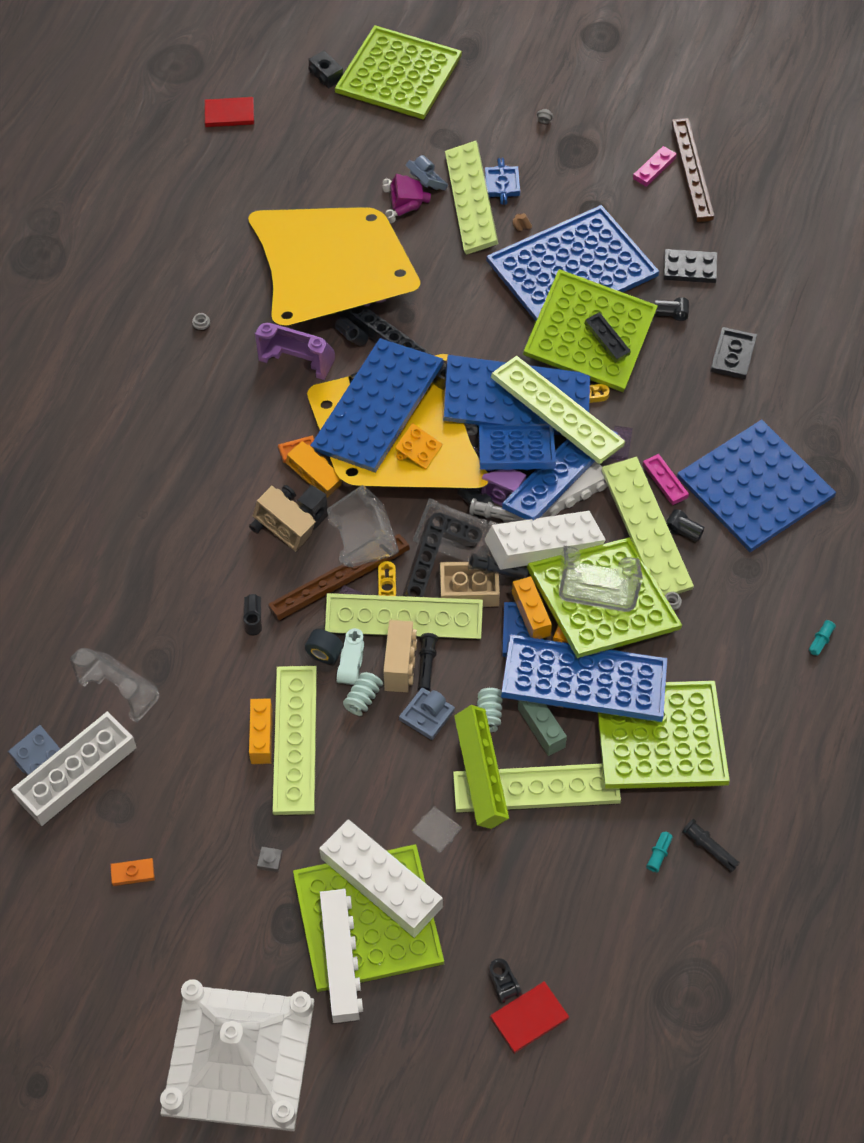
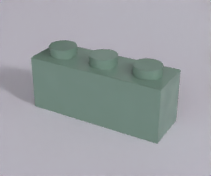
M518 700L519 712L546 754L550 756L566 748L567 736L547 705Z

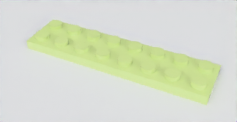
M477 141L445 151L466 255L497 245L498 239Z
M518 356L492 372L491 378L598 464L624 446L625 441Z
M634 457L602 467L601 471L631 541L643 564L649 569L663 594L666 595L668 592L679 594L692 590L694 585L638 458Z
M327 593L325 630L331 633L346 634L350 629L357 628L365 635H388L389 620L413 621V629H417V637H421L423 633H433L438 638L481 639L483 600Z
M316 666L277 667L273 815L315 814Z
M602 764L498 769L507 810L618 804L621 802L620 789H605ZM466 771L453 772L456 812H474Z

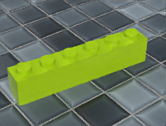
M470 705L454 715L477 825L492 829L508 820L509 815L486 710Z

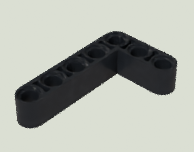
M434 513L426 521L403 596L413 597L410 594V589H414L417 592V597H423L442 537L471 547L482 538L480 528L443 513ZM433 519L438 520L440 527L433 524ZM450 526H454L457 529V534L451 531ZM468 533H472L475 540H471L468 537ZM427 537L433 538L434 544H430L427 541ZM421 554L427 555L429 561H423ZM416 572H420L423 575L422 580L416 577Z

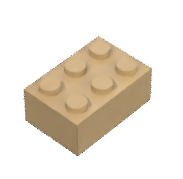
M273 486L257 500L253 513L254 518L295 552L311 536L316 522L309 513L303 512L296 502L290 501L280 489H275Z
M469 562L440 563L441 598L483 600V607L499 606V574L493 572L485 574L484 571L477 569L469 570Z
M389 620L384 663L385 691L409 692V685H413V668H415V651L417 650V629H413V621Z

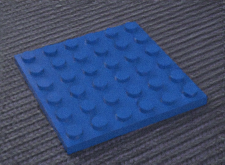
M763 420L758 421L677 473V478L749 552L772 539L836 495V492Z

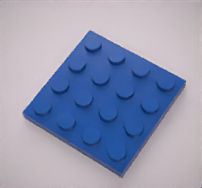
M479 424L480 469L488 471L494 469H556L554 432L550 424Z

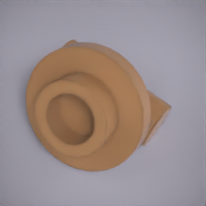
M516 214L513 219L514 228L518 231L532 228V224L526 214Z

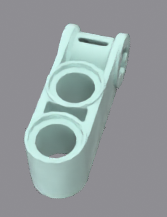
M357 628L350 629L346 633L337 672V683L355 685V681L358 679L363 658L364 641L362 631Z

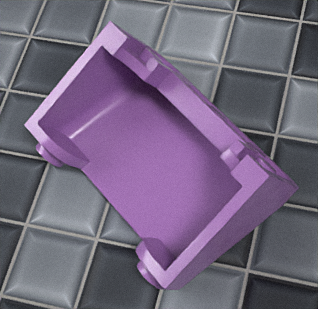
M272 323L261 324L255 333L258 358L261 362L267 363L268 359L274 356L279 359L281 353H286L312 361L311 369H316V378L325 380L335 360L334 350L323 338Z

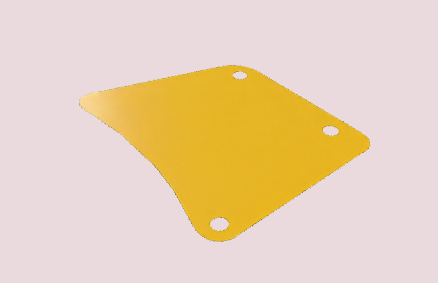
M374 208L260 210L252 212L248 217L249 223L264 247L272 271V319L279 325H291L415 291L420 286L419 277L387 217L379 210ZM374 214L377 216V219L367 221L366 216ZM400 269L406 271V275L402 277H397L394 274L395 271ZM284 312L293 313V317L290 319H283L281 315Z
M439 354L435 356L443 358V360L447 361L448 354ZM349 377L315 384L309 388L307 392L308 400L320 430L350 385ZM431 383L376 473L330 457L338 477L351 485L480 488L488 484V481L482 479V476L487 471L480 469V460L471 445L464 423L443 421L445 390L439 388L434 383ZM328 400L333 403L331 408L324 409L321 407L323 401ZM412 423L443 444L426 470L408 457L403 460L397 458L398 450L395 447ZM356 468L358 474L351 477L346 474V470Z

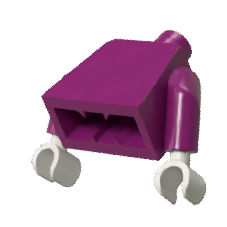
M395 174L392 181L390 179L383 180V191H391L392 207L395 209V211L387 210L385 213L389 223L395 222V216H401L407 212L418 210L422 202L429 203L431 194L423 192L420 181L412 179L407 175Z

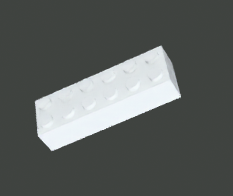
M590 511L537 518L534 521L529 519L495 524L491 526L484 539L500 570L527 566L531 562L598 546L605 542V538Z
M107 711L11 790L15 799L43 826L137 748L134 738Z
M349 819L319 848L321 859L414 938L443 908V898Z

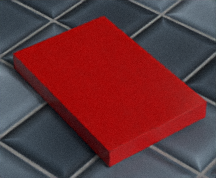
M253 97L205 100V127L254 124Z
M544 981L491 1014L490 1019L515 1054L567 1021L569 1016Z

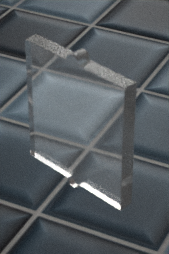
M434 806L425 817H421V821L412 832L441 853L449 843H453V838L462 830V827Z

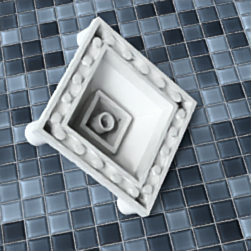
M197 980L186 981L181 988L183 1001L167 1086L160 1097L162 1104L161 1116L295 1131L315 1002L314 998H310L306 992L302 991L294 993L291 997L214 989L202 987V984Z

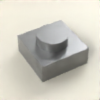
M262 847L257 864L258 869L278 872L283 854L282 850Z

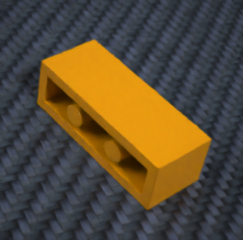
M302 441L287 454L286 464L310 485L324 492L327 498L341 486L342 480L338 477L334 468L328 464L324 457H320L309 444Z
M532 577L513 581L512 595L530 637L542 639L551 636L552 624Z
M251 699L249 755L251 764H272L273 709L271 699Z

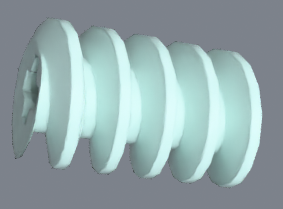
M361 673L355 681V685L351 688V692L348 693L347 698L343 701L344 707L351 713L362 716L361 711L366 712L368 710L366 705L372 704L370 699L376 697L375 693L379 692L378 686L381 687L383 681L372 673Z
M483 688L478 693L477 706L486 710L490 732H496L498 730L497 726L501 724L499 718L502 717L500 711L502 710L501 703L503 699L501 698L502 690L497 688Z

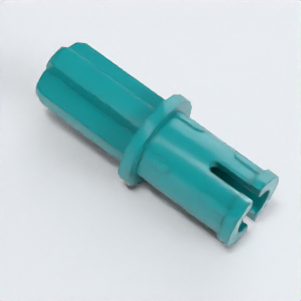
M825 620L820 631L815 633V639L809 647L810 654L818 656L825 644L829 643V637L836 628L832 621Z
M662 832L656 846L652 848L653 853L646 865V868L652 872H659L664 857L668 855L667 850L673 839L669 832Z

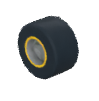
M314 629L304 647L312 658L322 663L333 664L337 661L343 649V643L331 632Z

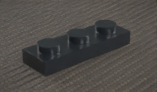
M600 312L585 320L584 324L615 363L630 355L631 350Z

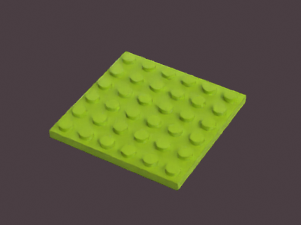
M374 25L336 85L335 93L425 119L460 60L462 51Z
M559 269L523 355L562 370L589 375L590 380L624 392L658 305ZM598 312L602 314L631 350L629 356L616 363L584 324L587 318Z
M630 537L531 562L527 565L530 575L577 658L674 632L682 627L680 620L651 572L643 564Z
M715 681L666 682L662 722L597 712L605 789L729 785L730 780Z
M416 844L387 850L388 853L425 883ZM327 863L293 870L317 992L330 990L320 892L346 889V896H351L352 909H348V916H353L354 929H350L351 937L355 936L356 949L352 950L353 957H357L359 970H354L355 978H360V983L444 964L434 917L414 938Z

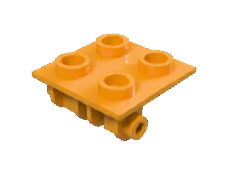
M412 423L395 449L398 450L397 458L399 460L408 457L426 470L443 444Z

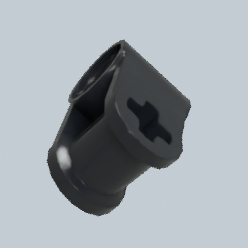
M501 958L493 960L490 964L489 977L500 1003L503 1004L505 1000L516 995L518 997L522 996L521 988L507 961ZM499 967L505 972L498 975L493 970Z

